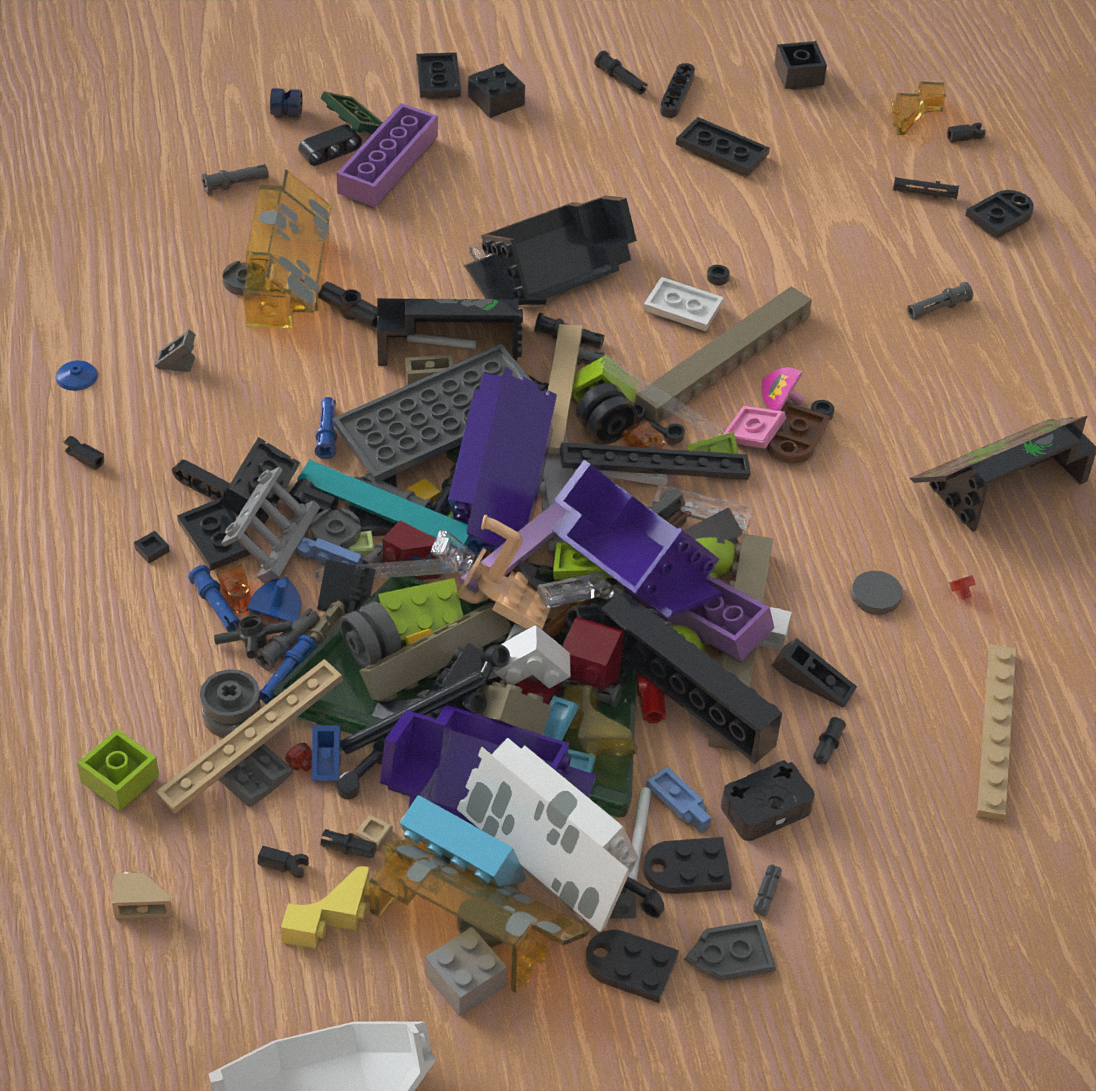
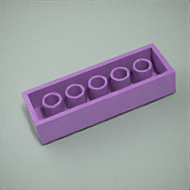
M401 103L337 172L338 194L376 207L438 137V116Z
M710 575L706 577L705 581L724 595L670 618L664 616L624 586L625 592L647 609L656 610L658 616L670 621L674 625L691 628L701 640L739 661H742L775 628L770 607Z

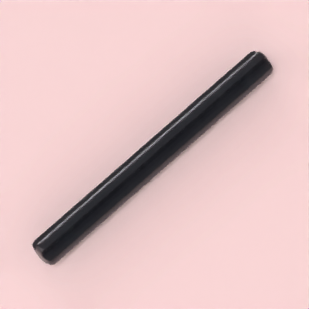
M476 671L342 740L341 748L343 752L351 754L388 735L405 710L425 716L484 686L486 679L483 673Z

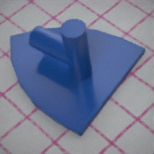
M288 577L270 581L255 591L250 599L247 610L281 621L291 620L293 623L300 616L301 600L296 587Z

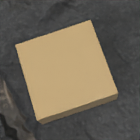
M369 814L354 836L375 842L377 844V851H379L393 832V826Z

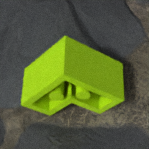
M608 355L576 371L572 397L578 403L588 391L603 383L617 385L626 398L634 403L638 383Z

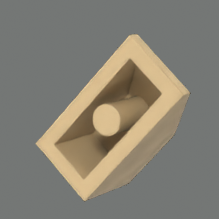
M125 872L123 874H114L112 906L115 919L173 917L171 896L144 873Z

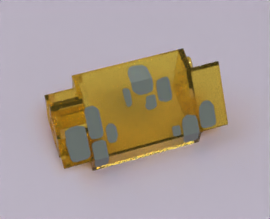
M287 169L285 170L282 186L260 185L246 251L247 276L243 291L246 326L292 329L295 312L314 313V311H318L319 291L322 288L330 241L329 220L332 206Z
M404 839L396 841L395 846L390 843L384 844L385 861L369 880L370 913L379 918L394 899L408 905L417 894L512 946L511 991L515 993L521 984L526 985L529 982L534 966L537 962H543L548 953V946L552 941L564 946L586 937L591 931L588 927L509 885L497 886L492 882L487 885L474 876V872L467 868L465 871L458 869L450 862L451 859L444 855L441 858L435 856L428 851V846L420 841L418 844H414Z

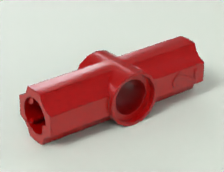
M638 673L637 695L641 697L643 720L648 721L649 724L659 723L666 717L665 693Z

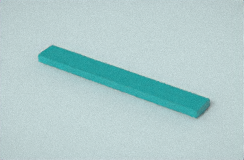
M310 459L297 480L307 479L315 485L317 490L338 497V500L397 524L401 520L442 541V544L464 552L472 539L471 536L467 535L468 525Z

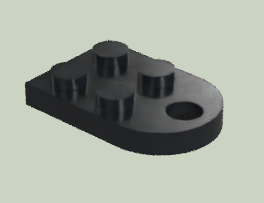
M1003 190L968 208L965 216L997 239L1027 222L1032 217L1034 204L1024 193L1015 190Z
M723 837L663 841L651 847L644 859V876L647 882L660 892L681 894L731 890L732 882ZM659 864L662 865L665 868V870L662 872H655L650 867L652 865Z
M606 930L598 933L590 940L586 949L585 961L589 973L597 981L659 1003L678 958L679 950L622 930ZM602 948L607 950L609 954L605 957H598L593 951Z

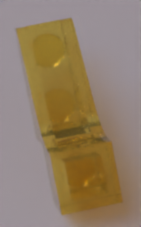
M920 81L918 90H915L914 94H896V100L891 103V114H894L893 127H896L897 135H905L922 114L933 111L943 112L946 97L944 82Z
M566 686L563 699L574 702L579 706L569 728H580L578 739L585 753L591 755L616 754L620 756L637 754L638 748L632 739L631 731L597 712L598 700L592 686Z

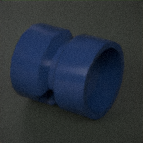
M283 88L271 89V115L283 116L287 113L291 117H301L303 105L302 90L289 89L286 92Z

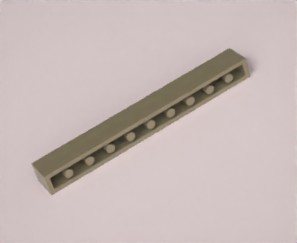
M789 287L636 394L635 403L642 404L645 407V417L657 424L667 419L673 412L683 408L694 397L700 396L708 387L714 386L725 375L731 374L735 368L745 364L755 354L762 352L766 346L776 342L783 334L792 331L800 322L806 321L811 314L812 299L794 287Z
M743 534L742 544L737 543L735 558H739V562L734 561L731 575L736 577V581L730 580V586L763 603L773 538ZM756 647L742 661L719 650L718 653L723 654V658L717 657L718 664L728 672L735 674L741 682L750 688ZM705 727L704 734L710 735L708 746L738 751L710 728Z

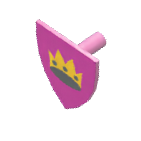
M787 367L780 368L765 376L762 380V395L765 404L775 411H780L788 398L799 405L802 404L804 396L793 389L803 373L797 369Z

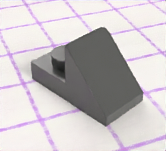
M188 329L159 351L154 366L158 369L191 371L195 355L191 352L194 349L193 342L196 334Z

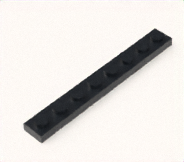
M562 442L559 448L562 468L578 469L583 460L601 471L748 480L751 475L747 454Z

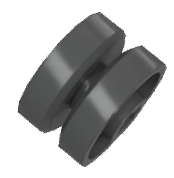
M371 601L362 606L359 613L352 611L342 616L339 620V629L343 641L351 656L363 668L379 661L381 656L384 658L401 649V640L396 625L386 609L377 601Z
M228 669L216 672L208 677L201 687L200 700L205 727L212 734L221 738H225L261 709L260 690L257 681L250 674L241 670Z

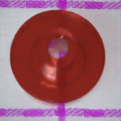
M970 575L951 581L949 585L952 592L959 590L962 599L972 597L969 587L976 585L974 576Z
M307 743L296 744L286 753L285 761L293 770L303 769L305 772L309 771L312 768V749Z

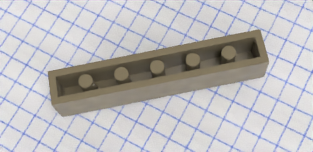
M489 602L359 670L371 699L382 700L383 702L390 701L397 697L398 691L402 689L410 690L419 685V680L439 675L441 673L440 669L448 664L458 647L464 649L468 642L483 651L485 650L484 646L490 642L495 644L506 639L505 635L512 630L509 620L493 611L492 608L495 602Z

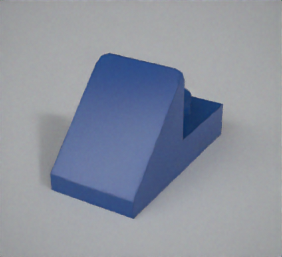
M312 726V781H338L340 777V753L343 752L341 748L340 726Z

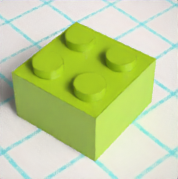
M118 729L77 763L81 783L119 811L159 777L156 756Z

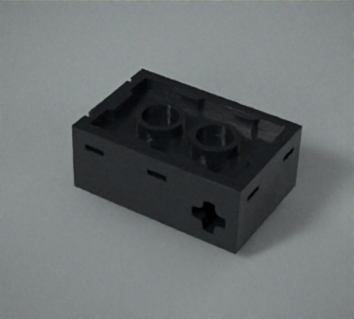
M258 437L220 499L219 504L239 515L259 484L258 478L266 470L272 471L280 467L282 472L276 482L286 489L301 462L294 458L290 459L291 456L269 443L266 444V441ZM271 490L266 496V499L274 507L280 499ZM261 507L255 514L263 524L269 518V515Z

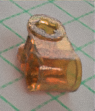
M646 420L636 423L625 429L622 433L628 447L662 449L665 443L664 435L659 433Z
M242 564L217 571L220 588L225 594L231 609L236 613L248 611L247 607L251 599L249 594L250 585Z

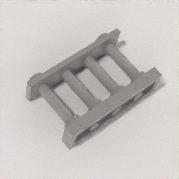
M280 467L272 471L266 470L259 476V484L235 522L226 529L225 533L227 535L221 543L227 546L238 541L261 563L262 569L257 578L263 583L280 576L320 509V506L314 500L305 505L299 504L276 482L282 472ZM270 490L293 511L292 514L294 516L291 521L283 516L266 499ZM260 507L282 528L283 534L280 539L255 516ZM249 524L272 546L271 549L273 551L270 556L265 554L244 534Z

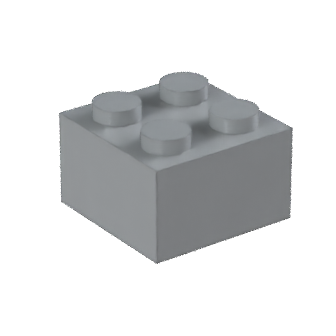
M473 927L425 956V976L459 1016L507 985V966Z

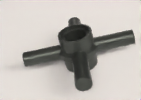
M249 611V616L239 622L240 630L215 634L214 641L216 645L242 640L247 648V657L254 659L257 657L258 649L268 643L267 635L291 631L293 626L291 620L265 625L259 613Z

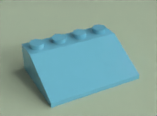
M419 795L400 821V825L405 832L404 837L414 844H418L420 841L427 845L428 851L435 856L441 858L444 855L450 858V862L462 871H465L466 868L475 873L474 876L487 885L492 882L497 886L521 883L526 879L525 873L511 846Z

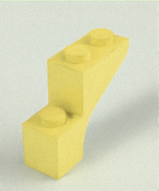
M357 867L319 902L307 905L288 903L281 925L282 943L316 949L319 938L323 939L325 936L327 925L357 931L359 920H364L366 916L367 903H364L366 896H371L374 880L370 879L369 867Z

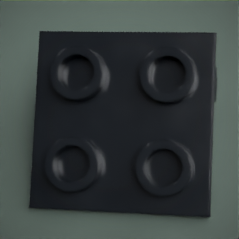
M326 559L317 609L327 611L332 603L340 601L345 605L344 611L346 614L352 611L359 613L360 608L370 602L376 569Z

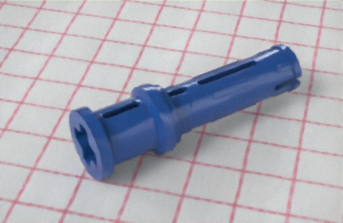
M325 397L321 400L320 428L316 431L315 436L317 444L314 452L321 459H330L336 455L334 443L337 440V433L334 430L332 419L335 417L336 401L331 397Z
M206 565L195 567L188 575L189 581L196 585L199 596L209 602L225 626V629L228 632L237 630L233 623L235 622L237 627H239L240 619L235 615L221 594L220 584L217 580H213L210 575V569Z
M300 635L294 648L285 653V661L260 690V699L264 703L268 704L272 701L294 673L306 666V660L310 655L318 651V645L311 637Z

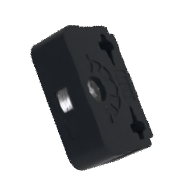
M783 760L725 785L721 809L739 836L746 841H752L809 816L812 811L815 793L800 774L795 764L792 762L787 763L786 760Z

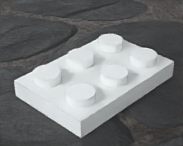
M661 277L645 301L643 311L707 331L721 308L724 297Z

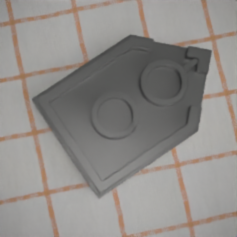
M761 920L705 929L699 941L685 957V961L718 980L776 971Z

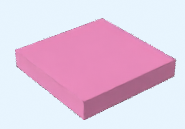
M743 406L724 434L734 432L736 444L765 449L786 420V415L782 411Z

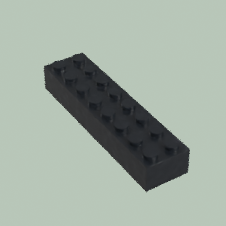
M621 592L601 608L600 624L624 631L621 660L754 764L776 747L782 712L774 704L762 698L756 690L749 688L735 674L728 672L714 658L707 656L694 643L686 640L676 629L669 627L655 613L648 611L635 598H631L625 592Z

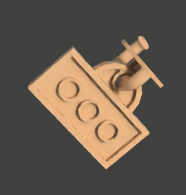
M484 515L481 529L491 530L507 540L491 568L480 562L486 552V549H482L456 596L472 604H478L491 598L495 601L492 608L493 611L527 630L535 625L542 629L555 596H549L538 590L521 572L511 571L508 577L504 576L522 544V536L501 522ZM470 578L477 581L479 587L477 593L465 588Z

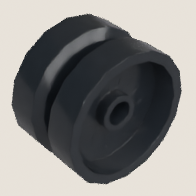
M603 383L588 391L576 408V417L579 422L588 430L591 437L602 445L614 443L626 436L634 427L638 411L633 403L613 383Z

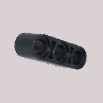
M344 124L304 139L300 143L298 151L312 166H317L356 151L362 144V138L351 129V126Z

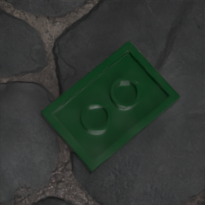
M324 91L320 98L327 104L326 107L338 113V117L351 125V129L358 133L364 131L372 135L383 123L354 97Z

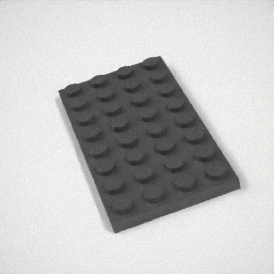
M500 344L332 419L334 426L375 482H378L461 445L474 390L480 389L483 373L503 376L504 369L507 367L512 370V376L518 379L521 377L531 379L505 347Z

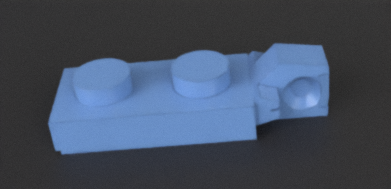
M302 537L296 547L297 554L304 558L311 557L324 566L326 559L363 566L361 554L319 538L314 541Z
M669 767L664 768L646 780V787L650 788L681 820H684L687 824L692 822L693 826L701 832L710 827L711 816L706 813L707 808L703 804V799Z

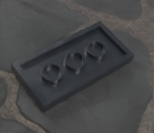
M699 117L676 138V145L747 176L769 155L770 147Z

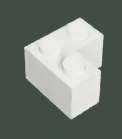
M535 625L502 644L508 648L510 660L503 667H494V672L508 684L515 685L525 678L534 675L548 688H551L570 677V653Z

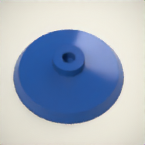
M76 360L61 366L56 373L55 379L60 387L66 390L78 391L92 386L98 378V371L92 364Z

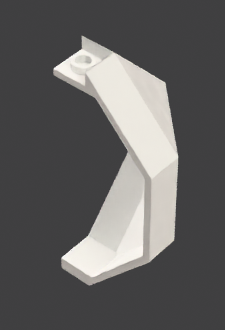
M351 1022L272 1041L209 1073L212 1091H415L436 1061V1057L431 1051L426 1022Z

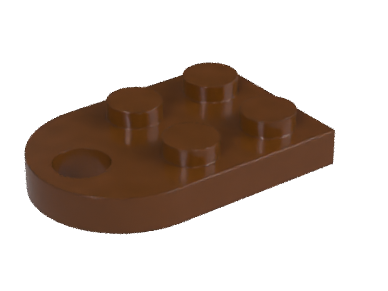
M785 402L781 411L785 412L786 420L767 447L772 456L780 461L800 463L808 460L813 455L829 423L830 416ZM782 449H790L792 452H785Z

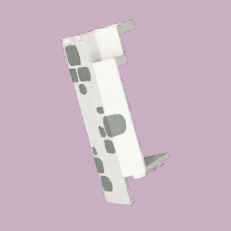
M507 738L492 755L481 747L478 756L482 760L478 769H472L466 785L469 793L465 799L460 800L457 810L480 830L511 846L523 871L580 921L585 919L596 930L601 932L610 918L629 873L635 868L639 859L623 826L526 746L521 749Z

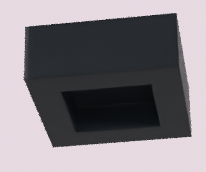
M156 531L134 542L135 550L148 563L170 552L169 545Z

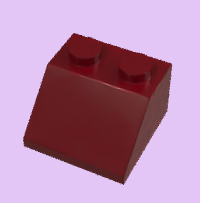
M575 618L562 645L570 653V677L568 679L603 690L618 681L620 678L624 631L583 618Z

